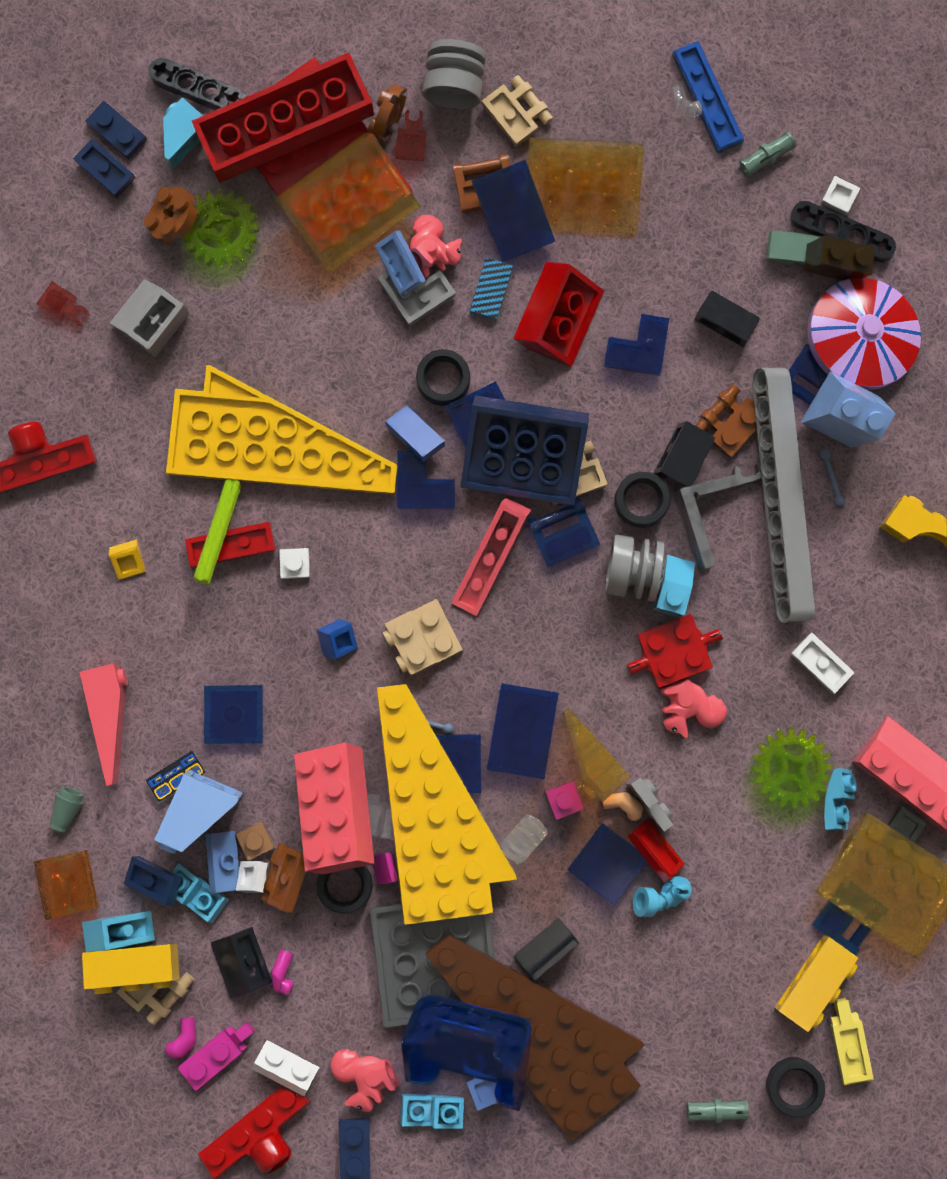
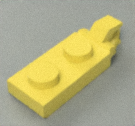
M846 998L836 999L834 1002L836 1016L830 1017L832 1023L830 1025L842 1084L845 1086L874 1080L862 1021L859 1019L857 1012L851 1013L849 1000H846Z

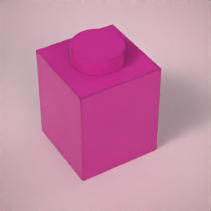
M574 781L545 791L556 820L584 809Z

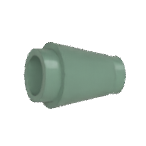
M62 786L60 792H56L49 826L56 831L66 832L84 803L82 800L84 794L74 788Z

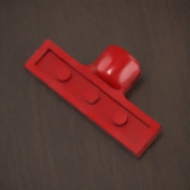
M28 422L11 428L8 436L14 454L10 459L0 462V493L97 462L89 435L86 434L51 445L46 439L42 424L39 422Z
M282 1085L199 1152L198 1155L213 1179L220 1178L248 1155L253 1159L261 1173L270 1174L281 1168L291 1157L292 1151L281 1136L282 1127L309 1106L311 1102L306 1095L302 1096Z

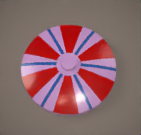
M852 278L835 284L818 299L808 320L807 334L809 346L816 362L826 374H829L831 371L866 390L880 389L896 382L912 367L919 353L921 331L915 311L900 292L878 280Z

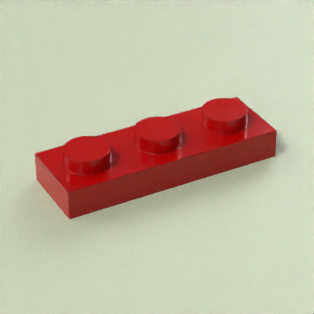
M264 522L227 530L217 563L276 551L271 523ZM207 535L185 539L190 568H197Z

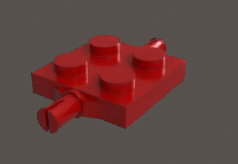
M692 614L637 634L642 648V658L627 663V667L630 669L631 675L647 669L653 675L658 689L712 669L713 665L707 653V645L723 640L719 629L702 634L697 628Z

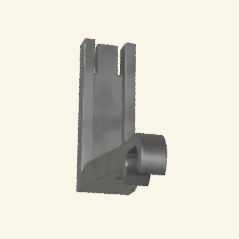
M759 459L754 465L757 470L756 475L743 477L740 473V468L735 466L731 476L682 488L674 494L699 572L711 569V567L716 566L695 500L758 481L762 478Z

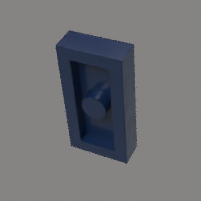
M105 101L85 120L88 126L128 160L147 140L142 132Z
M93 138L73 158L82 169L116 198L135 179L132 172Z
M132 856L124 885L164 906H173L182 877L141 856Z
M369 1118L340 1119V1179H371Z

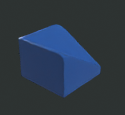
M339 619L317 629L321 649L325 657L336 660L358 649L352 624L348 621Z

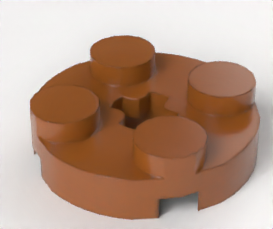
M394 84L389 87L388 91L382 90L377 101V106L380 107L377 117L374 116L368 127V132L373 134L374 138L386 142L392 135L391 132H388V129L394 122L398 123L407 99V96L403 94L407 92V88Z
M165 186L158 191L157 199L154 201L150 212L144 218V225L149 229L150 234L154 238L165 244H172L175 242L172 239H175L177 236L183 238L191 230L197 217V208L193 207V200L196 201L194 195L182 187L168 188Z

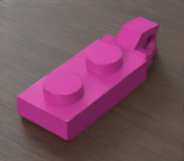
M247 1021L236 1031L232 1026L222 1030L178 1067V1070L192 1088L197 1091L243 1053V1050L247 1047L244 1040L255 1029Z

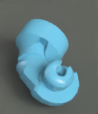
M676 876L665 882L659 894H657L654 888L639 887L633 896V910L639 917L651 918L656 912L663 911V908L667 910L670 907H676L683 900H687L691 896L692 886L686 878Z

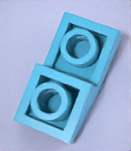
M837 768L834 769L831 775L825 798V830H848L847 823L849 822L850 815L845 801L855 799V791L857 789L856 779L852 774V770Z
M178 863L172 872L182 877L176 900L183 905H187L206 922L213 924L230 899L221 892L210 893V884Z
M401 1094L400 1125L431 1126L433 1129H463L464 1098L447 1095Z

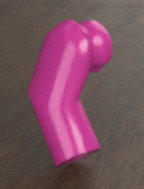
M285 950L279 951L271 970L273 990L277 994L280 992L287 996L292 990L293 981L287 980L285 977L294 955Z
M195 1017L180 1018L181 1035L173 1042L167 1043L165 1052L168 1057L180 1059L195 1045Z

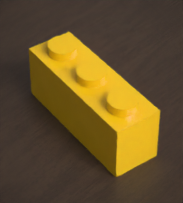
M823 935L774 1008L807 1032L811 1028H817L824 1018L822 1011L828 1003L832 1004L838 998L841 992L839 986L845 978L847 980L850 979L855 973L858 966L855 963L858 957L830 937Z
M177 944L82 953L84 989H94V994L112 993V987L123 986V992L142 990L141 984L152 983L153 989L171 987V981L180 980Z

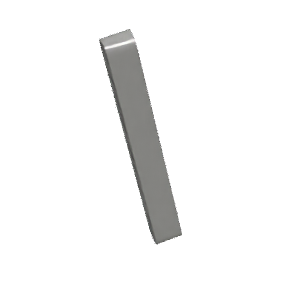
M757 368L753 373L752 387L776 615L782 623L806 622L814 617L815 604L791 377L786 368Z

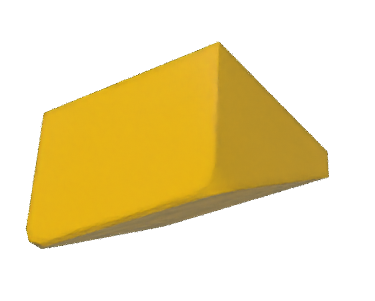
M137 540L109 548V557L118 580L146 572Z

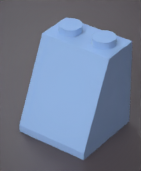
M830 371L801 422L852 448L880 440L896 413L879 396Z
M188 770L181 779L154 840L159 842V847L173 854L177 850L183 852L237 804L243 793L206 776L197 774L192 770Z

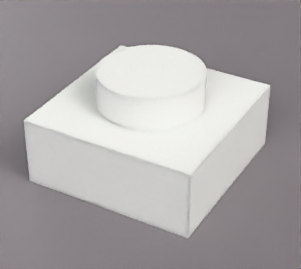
M834 176L821 204L846 216L860 188Z
M309 548L280 549L281 579L310 578Z
M240 861L236 891L263 893L268 863Z

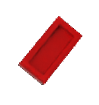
M649 818L627 836L664 883L670 880L685 865Z

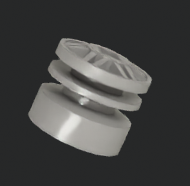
M443 39L432 42L428 46L426 68L429 71L424 74L422 96L434 105L447 108L469 109L479 105L482 93V80L480 78L484 75L486 52L481 47L463 40Z
M615 534L609 557L605 595L625 597L629 585L634 586L635 599H641L643 588L645 587L647 588V601L655 602L657 593L662 586L665 572L664 542L656 541L653 553H649L650 541L645 539L640 551H634L633 537Z

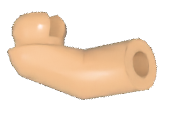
M628 792L602 795L603 809L620 807L627 813L629 820L638 821L642 818L643 806L641 802Z

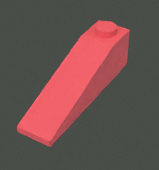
M507 497L500 503L451 604L475 616L478 615L531 509Z
M113 663L79 672L106 786L118 784L126 695L124 686L128 685L124 668L120 669L119 665Z

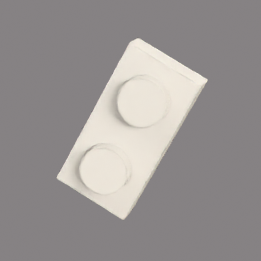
M810 633L791 653L832 694H835L855 673L813 633Z
M268 1040L265 1042L252 1067V1070L302 1096H305L319 1069L318 1066Z

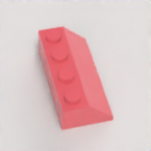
M886 716L852 762L940 831L947 834V761L890 717Z

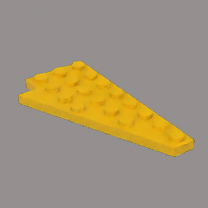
M206 365L204 391L175 389L166 468L167 475L219 480L236 479L242 482L395 495L398 469L395 463L211 365Z
M404 684L376 688L404 924L493 913L489 883L517 880L515 872L408 686Z

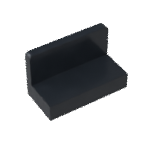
M711 291L705 302L701 305L694 320L744 347L760 318L720 294Z
M688 421L679 423L653 474L662 479L671 478L685 487L692 486L715 437Z
M558 917L520 949L514 957L528 972L530 978L535 981L573 949L579 941Z
M253 927L211 942V947L230 998L250 993L272 983Z

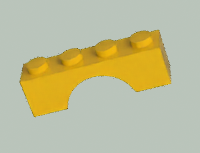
M904 495L899 498L879 526L902 543L913 537L929 536L939 540L947 548V519L939 513H930L923 508L924 504L914 496L907 497Z

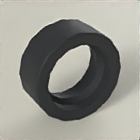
M439 349L431 351L423 357L416 373L420 393L427 401L434 405L448 406L455 404L464 398L469 390L471 378L468 364L460 354L453 350ZM437 362H450L459 370L460 383L451 393H436L427 383V372Z
M639 471L628 475L621 481L615 493L614 505L618 516L625 523L633 527L646 528L655 525L664 517L670 505V493L666 483L659 476L651 472ZM638 483H646L652 486L659 496L657 509L647 516H637L631 513L625 503V495L628 489Z
M367 866L352 868L360 876L362 888L357 898L351 902L343 903L331 897L327 882L332 873L318 874L316 889L322 904L329 910L340 914L352 913L363 907L369 899L373 888L372 875Z
M788 1057L778 1061L770 1069L766 1079V1091L770 1101L781 1113L792 1118H804L815 1113L822 1105L825 1097V1082L821 1073L809 1061L799 1057ZM790 1070L806 1072L813 1083L811 1097L803 1104L791 1105L786 1103L779 1094L778 1083L780 1078Z

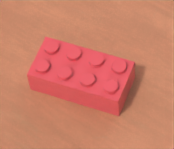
M345 742L294 754L305 871L323 875L374 864L362 748Z

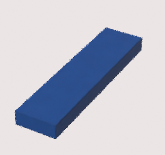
M699 40L674 50L672 53L717 153L743 143L744 137Z

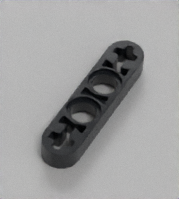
M156 59L149 66V75L156 86L213 110L229 105V101L236 102L237 99L240 100L246 97L239 88L168 59ZM167 70L169 75L161 74L160 77L158 76V72L164 73ZM185 78H192L194 80L193 84L188 88H181L179 86L180 82ZM208 88L218 89L217 94L212 98H205L203 96Z
M800 201L791 211L790 220L796 228L818 237L825 235L850 241L848 237L849 232L856 230L863 235V242L860 243L863 245L867 244L870 236L873 237L871 241L873 244L870 246L875 247L874 261H887L896 250L895 240L890 235L809 201ZM803 209L807 210V216L811 217L806 218L805 221L799 219V213ZM817 214L821 215V217L818 220L816 227L812 226L815 221L813 219H815ZM828 219L833 220L837 224V231L827 233L822 227V222ZM881 242L886 243L885 248L889 250L883 254H880L878 252L879 247L875 246Z

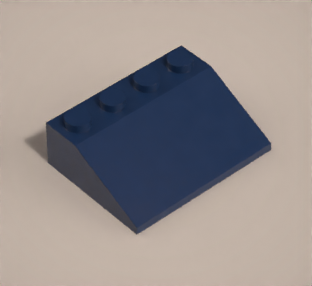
M475 395L471 410L460 487L574 506L589 423V413Z

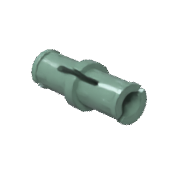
M785 132L769 144L764 143L760 145L758 151L739 161L740 168L744 174L750 177L767 164L769 166L773 165L778 157L796 148L793 136L789 132Z
M714 1099L713 1102H687V1109L689 1110L687 1111L688 1122L714 1120L715 1123H722V1120L749 1119L747 1100L721 1102L720 1099Z

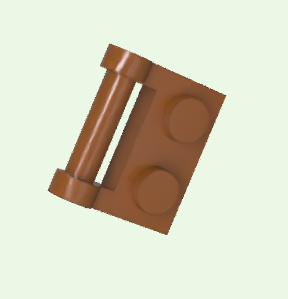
M508 153L500 154L499 158L461 165V162L452 164L462 213L517 203ZM499 169L503 173L469 181L464 180V176Z

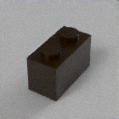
M824 235L807 244L804 271L840 280L866 278L872 275L875 247Z

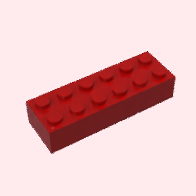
M348 52L194 119L191 122L218 182L221 183L374 116V110L370 96Z

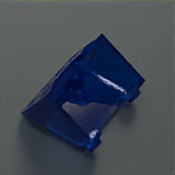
M435 995L423 996L417 1001L401 1040L405 1081L422 1086L430 1085L437 1080L441 1069L496 1083L494 1092L496 1102L505 1108L520 1111L525 1094L532 1037L531 1025L525 1018Z

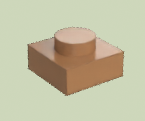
M263 821L235 834L248 861L275 848Z

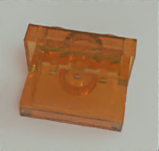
M88 850L33 861L45 920L99 908Z

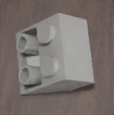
M144 279L111 320L110 325L155 358L190 313L184 304L164 289Z

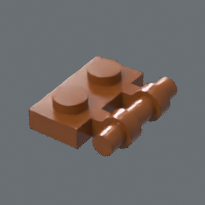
M732 384L726 391L722 390L717 396L718 400L709 410L705 409L700 415L701 419L695 425L704 431L709 426L716 432L713 434L715 437L713 444L728 458H731L757 430L754 402L747 397L741 404L737 403L734 398L741 390L735 384ZM727 407L732 414L722 423L717 417Z
M278 843L275 854L272 853L269 861L272 864L260 900L282 911L292 913L307 871H305L303 852L290 848L288 845Z

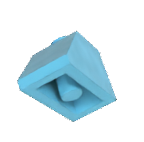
M181 98L177 103L171 104L163 117L164 156L172 169L200 142L191 121L203 115L184 98Z
M667 555L663 583L657 593L653 611L678 618L685 616L693 585L695 562Z
M151 911L82 922L86 952L105 951L155 940Z

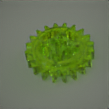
M221 188L218 189L215 197L207 190V199L205 200L197 195L198 205L193 206L197 208L196 220L191 230L182 238L184 243H189L186 247L188 252H195L194 257L197 261L205 257L207 266H210L213 260H215L217 266L222 268L223 261L227 260L228 264L232 267L234 257L243 262L242 251L251 254L252 250L248 243L255 244L258 242L252 233L260 232L259 226L253 224L258 221V217L255 213H251L253 211L251 203L244 205L245 199L242 195L235 200L233 190H230L227 196L224 197ZM220 209L233 211L238 217L233 218L232 215H225L220 212ZM209 213L208 219L201 224L202 228H199L200 222ZM219 224L223 225V231L217 232V225ZM242 228L238 238L231 244L233 235L238 233V229ZM207 239L208 242H217L220 248L207 246L201 240Z
M793 727L787 729L786 736H784L780 729L776 730V740L772 736L767 735L765 739L768 746L763 744L757 745L762 755H752V758L758 761L759 765L751 767V771L759 772L760 774L753 780V783L763 782L759 793L763 794L769 791V802H773L778 797L779 807H784L788 800L791 809L797 808L798 800H800L804 807L809 806L808 797L814 801L819 800L816 793L817 790L827 792V788L822 782L830 781L831 777L826 775L825 771L833 769L834 766L825 764V760L832 755L831 753H821L826 744L823 742L815 745V734L810 735L806 739L805 729H800L797 736H795ZM795 744L804 748L805 751L795 756L786 752L783 746ZM774 754L778 767L771 777L769 767ZM813 760L814 774L812 780L809 781L807 767L810 761ZM788 762L797 763L798 766L795 767L796 774L787 773L786 770L789 769ZM790 780L798 784L801 790L787 792L778 786Z

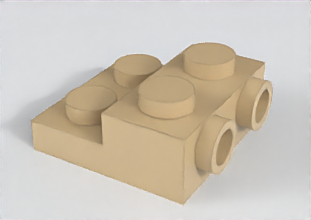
M437 599L385 623L388 630L384 631L383 634L390 647L396 645L400 653L396 660L402 672L409 671L411 677L463 651Z

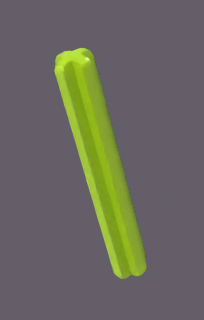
M236 479L225 480L194 574V579L199 584L208 585L211 581L241 489L240 481Z

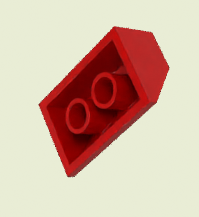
M546 262L513 339L530 351L572 367L605 290L570 264Z

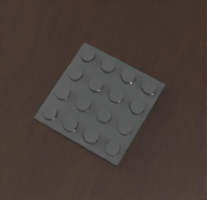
M402 904L370 908L384 1028L473 1016L425 952L450 934L495 959L490 915L482 914L405 925Z

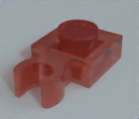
M406 110L405 123L407 129L398 128L396 159L424 162L427 133L424 130H419L423 124V113L419 111V119L411 121L409 119L410 112Z
M51 281L36 303L38 307L60 321L68 315L77 326L83 325L80 321L76 320L77 313L84 312L86 315H90L85 307L73 305L77 300L75 295Z

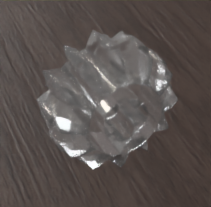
M531 814L525 815L502 841L500 849L510 861L515 862L517 865L523 864L547 837L548 829L538 818L533 817Z

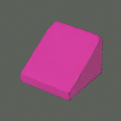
M393 852L374 855V864L372 865L377 884L396 882L398 874Z

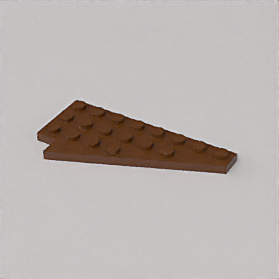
M450 934L425 952L430 961L570 1141L574 1140L641 1086L623 1063L645 1046L638 1037Z

